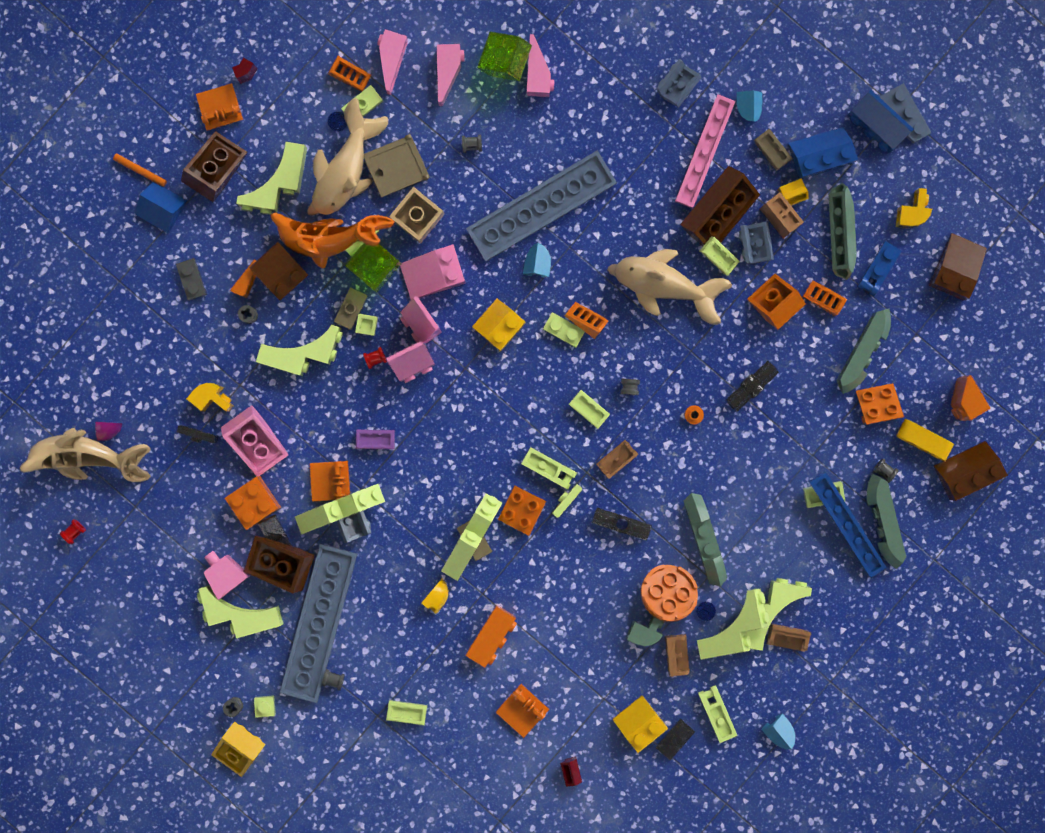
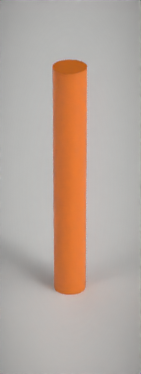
M117 153L114 155V161L165 187L167 180Z

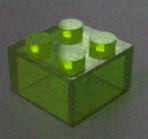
M489 32L477 68L491 77L520 82L532 45L520 36Z
M363 244L345 266L374 291L378 292L402 263L380 244L378 246Z

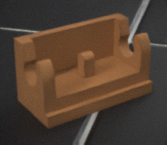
M781 192L760 208L782 238H785L804 223Z
M624 440L596 465L610 479L639 454Z
M771 623L766 644L805 652L808 649L811 632Z
M686 634L665 636L668 674L670 677L688 675L690 673Z

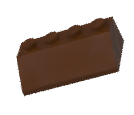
M728 166L680 225L689 236L702 246L706 244L711 236L721 243L760 194L744 173Z

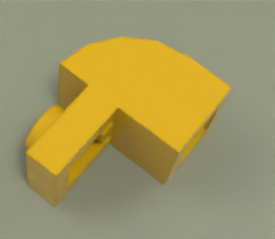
M919 188L915 190L913 207L902 205L897 208L896 227L915 228L927 221L932 212L931 208H925L929 202V195L926 194L927 189Z
M214 383L199 385L186 398L200 411H206L213 401L228 412L234 406L230 403L232 399L226 394L222 393L220 395L224 387Z

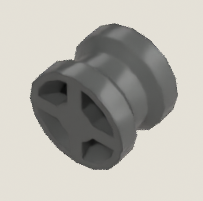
M621 378L623 386L620 394L639 395L638 385L640 380Z

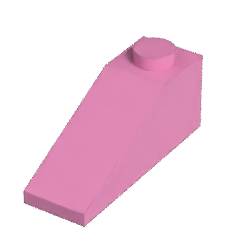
M385 29L384 34H380L377 45L380 50L385 89L387 94L391 95L407 47L408 38L405 35Z
M530 34L527 96L550 97V91L554 92V80H551V73L534 34Z
M460 44L437 45L439 106L444 105L461 69V62H464V50H461Z

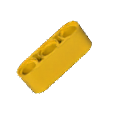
M904 419L896 435L899 439L942 461H946L954 446L947 439L908 419Z

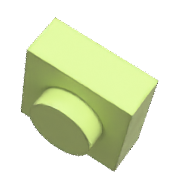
M358 314L355 333L375 336L378 317Z
M274 696L254 698L255 718L276 715Z

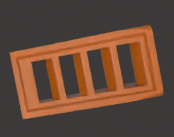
M340 56L336 57L328 72V75L361 92L371 77V74ZM339 64L343 65V67L338 73L336 72ZM346 68H349L347 76L344 77L343 74ZM353 71H355L357 74L355 75L353 81H351L350 77ZM360 75L364 76L360 85H358L356 82Z
M257 260L252 261L230 290L231 292L248 298L256 279V275L249 267Z
M812 280L802 296L833 316L839 314L847 301L843 296ZM815 287L818 288V291L816 292L815 296L811 297L810 295L812 294ZM823 291L825 294L822 297L821 301L817 300L821 292ZM828 296H831L832 298L827 305L824 304ZM837 300L838 303L835 308H831L834 301Z
M577 302L565 314L566 318L593 339L598 336L608 323L607 319ZM576 310L579 311L577 316L573 314Z

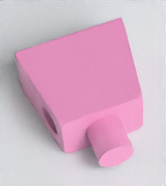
M212 551L204 557L211 566L204 571V575L218 600L250 577L248 573L243 572L244 569L229 555L219 559L216 553Z

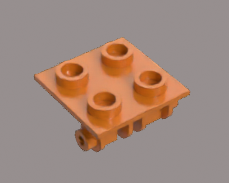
M232 83L196 94L202 114L201 119L207 131L243 120Z
M893 383L856 391L863 413V424L869 425L904 417Z
M348 461L310 463L312 501L337 500L350 495Z
M514 486L498 520L530 536L546 501Z
M520 684L497 709L496 713L524 738L546 716L545 714L550 709L526 687Z

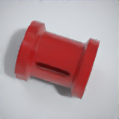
M382 347L369 354L363 353L369 369H372V366L379 363H387Z
M75 519L71 521L72 524L65 531L60 532V536L71 545L81 533L86 531L84 526Z

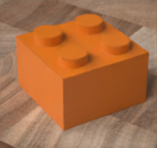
M256 476L225 497V500L245 530L251 529L282 508L261 476Z

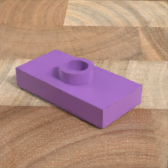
M356 430V449H395V430Z

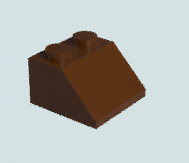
M279 242L249 267L280 301L308 276L306 271Z

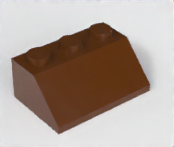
M986 441L933 466L949 500L957 501L1008 476L1000 458Z

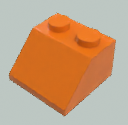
M776 274L771 276L747 299L760 315L777 330L806 305L798 290Z
M971 375L957 378L950 404L953 408L951 410L952 414L956 419L969 421L991 409Z

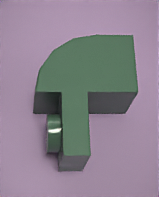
M653 615L648 626L633 620L626 639L637 645L651 646L657 643L663 636L657 629L662 628L664 621L657 619Z

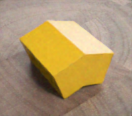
M802 178L778 188L779 193L781 192L791 206L809 199L808 190Z

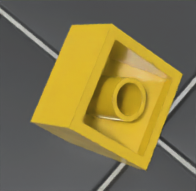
M497 298L472 327L501 352L526 322Z
M643 695L613 718L615 724L637 753L668 729Z
M234 722L221 738L211 755L243 777L266 744L259 737L248 732L244 726Z

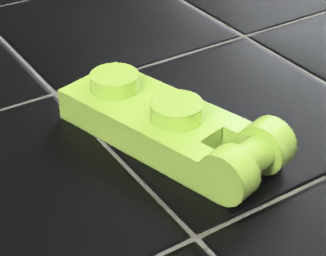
M531 447L521 463L566 489H569L571 486L569 483L577 475V472ZM561 471L566 473L563 480L558 478Z
M716 685L710 687L708 691L698 692L719 743L738 736ZM714 696L716 701L709 704L707 699Z

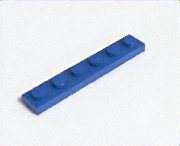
M824 471L810 480L809 483L868 576L871 578L887 568L828 474Z

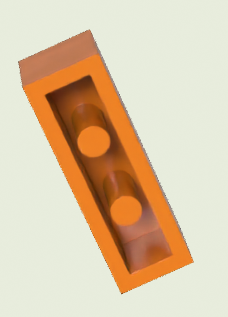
M496 605L468 649L466 656L486 668L487 664L492 665L497 656L494 654L497 648L502 649L507 640L504 638L508 631L512 632L517 624L515 622L516 616Z

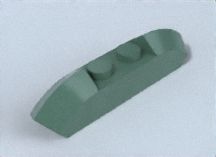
M841 183L829 192L832 270L836 276L848 280L853 273L857 254L855 212L848 186Z
M890 309L875 312L869 319L837 378V384L842 394L855 389L866 378L867 373L863 369H867L870 365L872 352L878 350L881 344L879 339L886 340L891 327Z
M872 474L867 487L868 506L874 505L872 513L874 519L878 521V536L882 538V541L877 544L885 560L897 569L904 562L906 553L889 485L886 480Z
M691 493L683 502L709 584L721 587L727 579V574L702 495Z

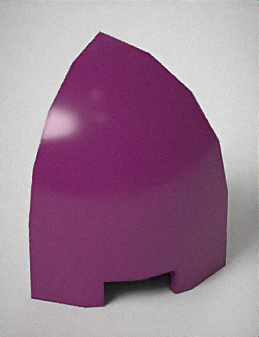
M95 422L97 440H111L121 431L123 423Z

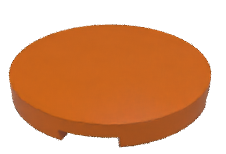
M663 564L653 568L645 576L641 585V599L647 611L657 619L666 622H676L686 618L695 609L698 599V587L692 575L684 568Z

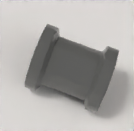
M481 135L477 137L462 136L463 153L471 150L482 152Z
M244 305L238 310V317L241 321L251 324L258 319V313L255 308ZM250 310L252 316L246 317L244 313Z
M883 458L876 464L872 472L878 473L890 483L899 470L892 468Z
M326 669L322 686L328 685L341 691L345 674L339 675Z
M232 697L223 705V711L228 717L238 715L243 709V702L238 697ZM232 703H234V704H235L234 707H236V709H235L234 711L232 710V707L230 706Z

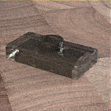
M184 425L178 426L176 431L191 436L190 440L201 443L202 440L217 443L219 438L217 435Z
M276 514L258 523L265 538L293 546Z
M680 718L655 748L671 760L695 733V730Z

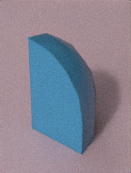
M755 90L737 92L738 112L744 119L757 121L760 118L762 112V92Z
M536 243L530 248L526 256L523 274L529 276L537 274L541 275V277H549L551 268L549 252L542 244Z
M780 714L775 717V722L771 725L766 723L761 730L777 746L786 750H792L795 744L794 728L784 714Z

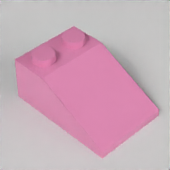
M454 245L443 247L400 263L411 300L415 296L421 298L466 284Z
M417 296L400 312L403 316L400 319L405 327L410 326L413 330L411 335L416 343L422 341L426 344L442 333Z
M422 341L386 358L399 381H405V383L416 379L414 375L420 372L424 375L432 371V366L435 365L426 345Z
M252 405L221 427L222 437L256 476L262 475L288 456L280 441Z

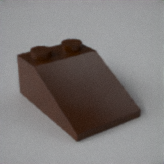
M215 131L183 169L181 182L214 202L247 155V151Z
M951 233L928 286L963 301L970 299L978 281L987 248Z
M255 536L243 572L293 594L303 591L315 555L291 545Z

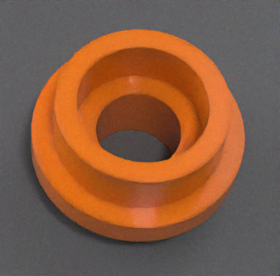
M692 405L685 411V419L690 424H699L704 418V412L699 406ZM693 411L698 413V417L695 419L691 417Z

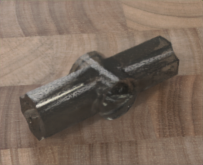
M766 361L755 373L750 374L741 382L740 387L727 397L726 402L732 409L738 412L751 398L754 399L763 391L764 386L779 373L777 368L769 361Z
M598 507L592 520L593 524L645 541L649 537L652 526L651 524ZM619 519L626 520L627 526L624 529L617 528L616 524Z

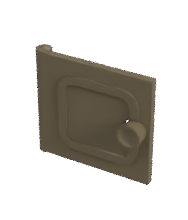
M411 134L364 154L365 163L381 198L430 178Z

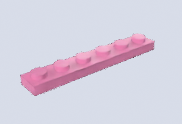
M719 94L717 95L675 202L693 209L735 104L734 100Z

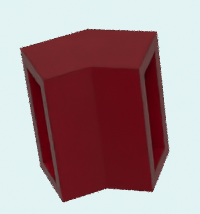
M244 57L239 65L232 67L240 84L251 80L258 70L254 63Z
M576 756L564 759L565 761L561 762L560 765L566 787L580 784L582 778Z

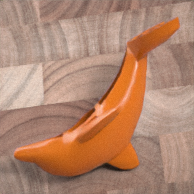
M272 213L270 216L278 228L281 241L294 252L312 257L314 263L320 268L326 267L328 257L343 252L357 240L369 246H378L380 239L375 234V231L390 228L395 223L391 218L371 215L354 225L338 227L344 223L343 220L329 218L313 223H304L279 213Z

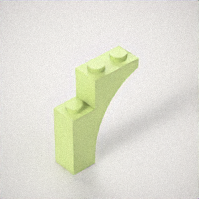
M286 142L281 163L269 181L259 189L237 197L236 204L241 207V210L252 212L253 209H259L260 213L271 215L272 212L278 211L281 190H283L284 194L294 195V192L300 193L307 147L303 144Z
M331 325L317 340L296 348H276L261 344L256 362L303 376V373H307L309 368L308 358L329 365L331 361H335L337 355L335 347L337 343H340L343 332H340V327Z
M376 484L297 515L295 519L302 535L383 503L385 500L379 484Z
M485 494L441 572L458 581L502 502L493 496Z
M777 578L776 581L771 580L768 601L764 604V609L769 616L768 627L746 631L751 640L750 649L763 651L767 630L775 616L791 602L811 596L812 588L808 587L807 583L796 581L795 584H790L787 579Z
M210 585L198 589L197 597L199 603L203 604L204 611L202 615L204 621L208 622V626L231 620L230 630L233 635L235 634L236 638L284 624L279 605L259 610L244 609L229 604L222 598L218 600Z
M761 589L747 591L742 611L727 629L710 638L697 640L700 660L750 651L751 640L746 631L767 628V623H769L768 613L764 609L765 596Z

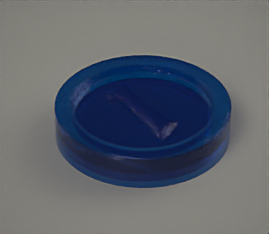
M333 112L328 117V125L333 131H342L347 125L344 114L341 112Z
M704 601L697 606L696 613L701 620L709 621L714 618L716 609L712 603Z

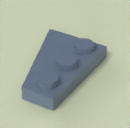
M904 83L879 96L914 129L906 137L912 143L931 134L928 125Z

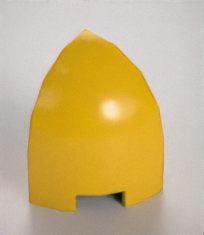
M441 579L421 602V604L428 609L430 608L435 614L440 611L448 599L449 590L446 582Z

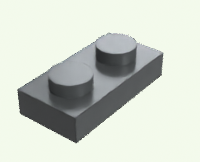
M192 258L177 263L176 267L187 300L190 301L207 295L196 259Z

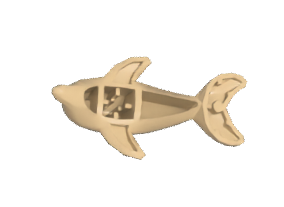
M357 98L352 99L344 111V119L351 134L341 150L329 164L322 149L318 150L315 155L313 173L317 184L312 196V203L308 207L307 213L309 215H316L318 213L329 215L341 209L350 198L364 192L372 184L371 178L360 180L364 161L363 141L383 132L388 125V117L365 119L361 114Z
M664 249L653 252L648 257H626L618 264H612L608 267V272L616 276L622 285L634 291L644 309L655 316L661 314L656 298L692 300L703 321L713 325L721 323L713 300L720 293L731 288V282L724 278H714L696 286L683 274L667 265L669 261L679 255L677 250Z
M71 428L64 432L63 435L52 436L38 441L30 448L27 460L20 467L21 472L27 473L45 468L55 469L68 478L86 480L88 475L80 467L106 466L117 468L128 481L142 482L148 480L151 476L147 471L142 470L138 463L150 452V447L145 444H139L117 454L109 447L90 438L83 437L86 431H76L75 428Z

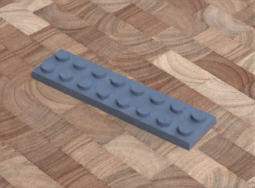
M597 150L467 227L466 230L485 262L613 187L617 182Z
M320 544L282 682L281 694L315 703L318 702L323 677L328 666L358 553Z

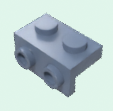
M679 59L671 66L665 78L659 82L657 91L661 98L679 108L702 77L696 71L685 66L684 62Z
M768 222L741 225L739 237L741 242H743L742 256L746 263L755 264L774 260Z
M363 511L337 520L344 543L371 534V524L366 519Z

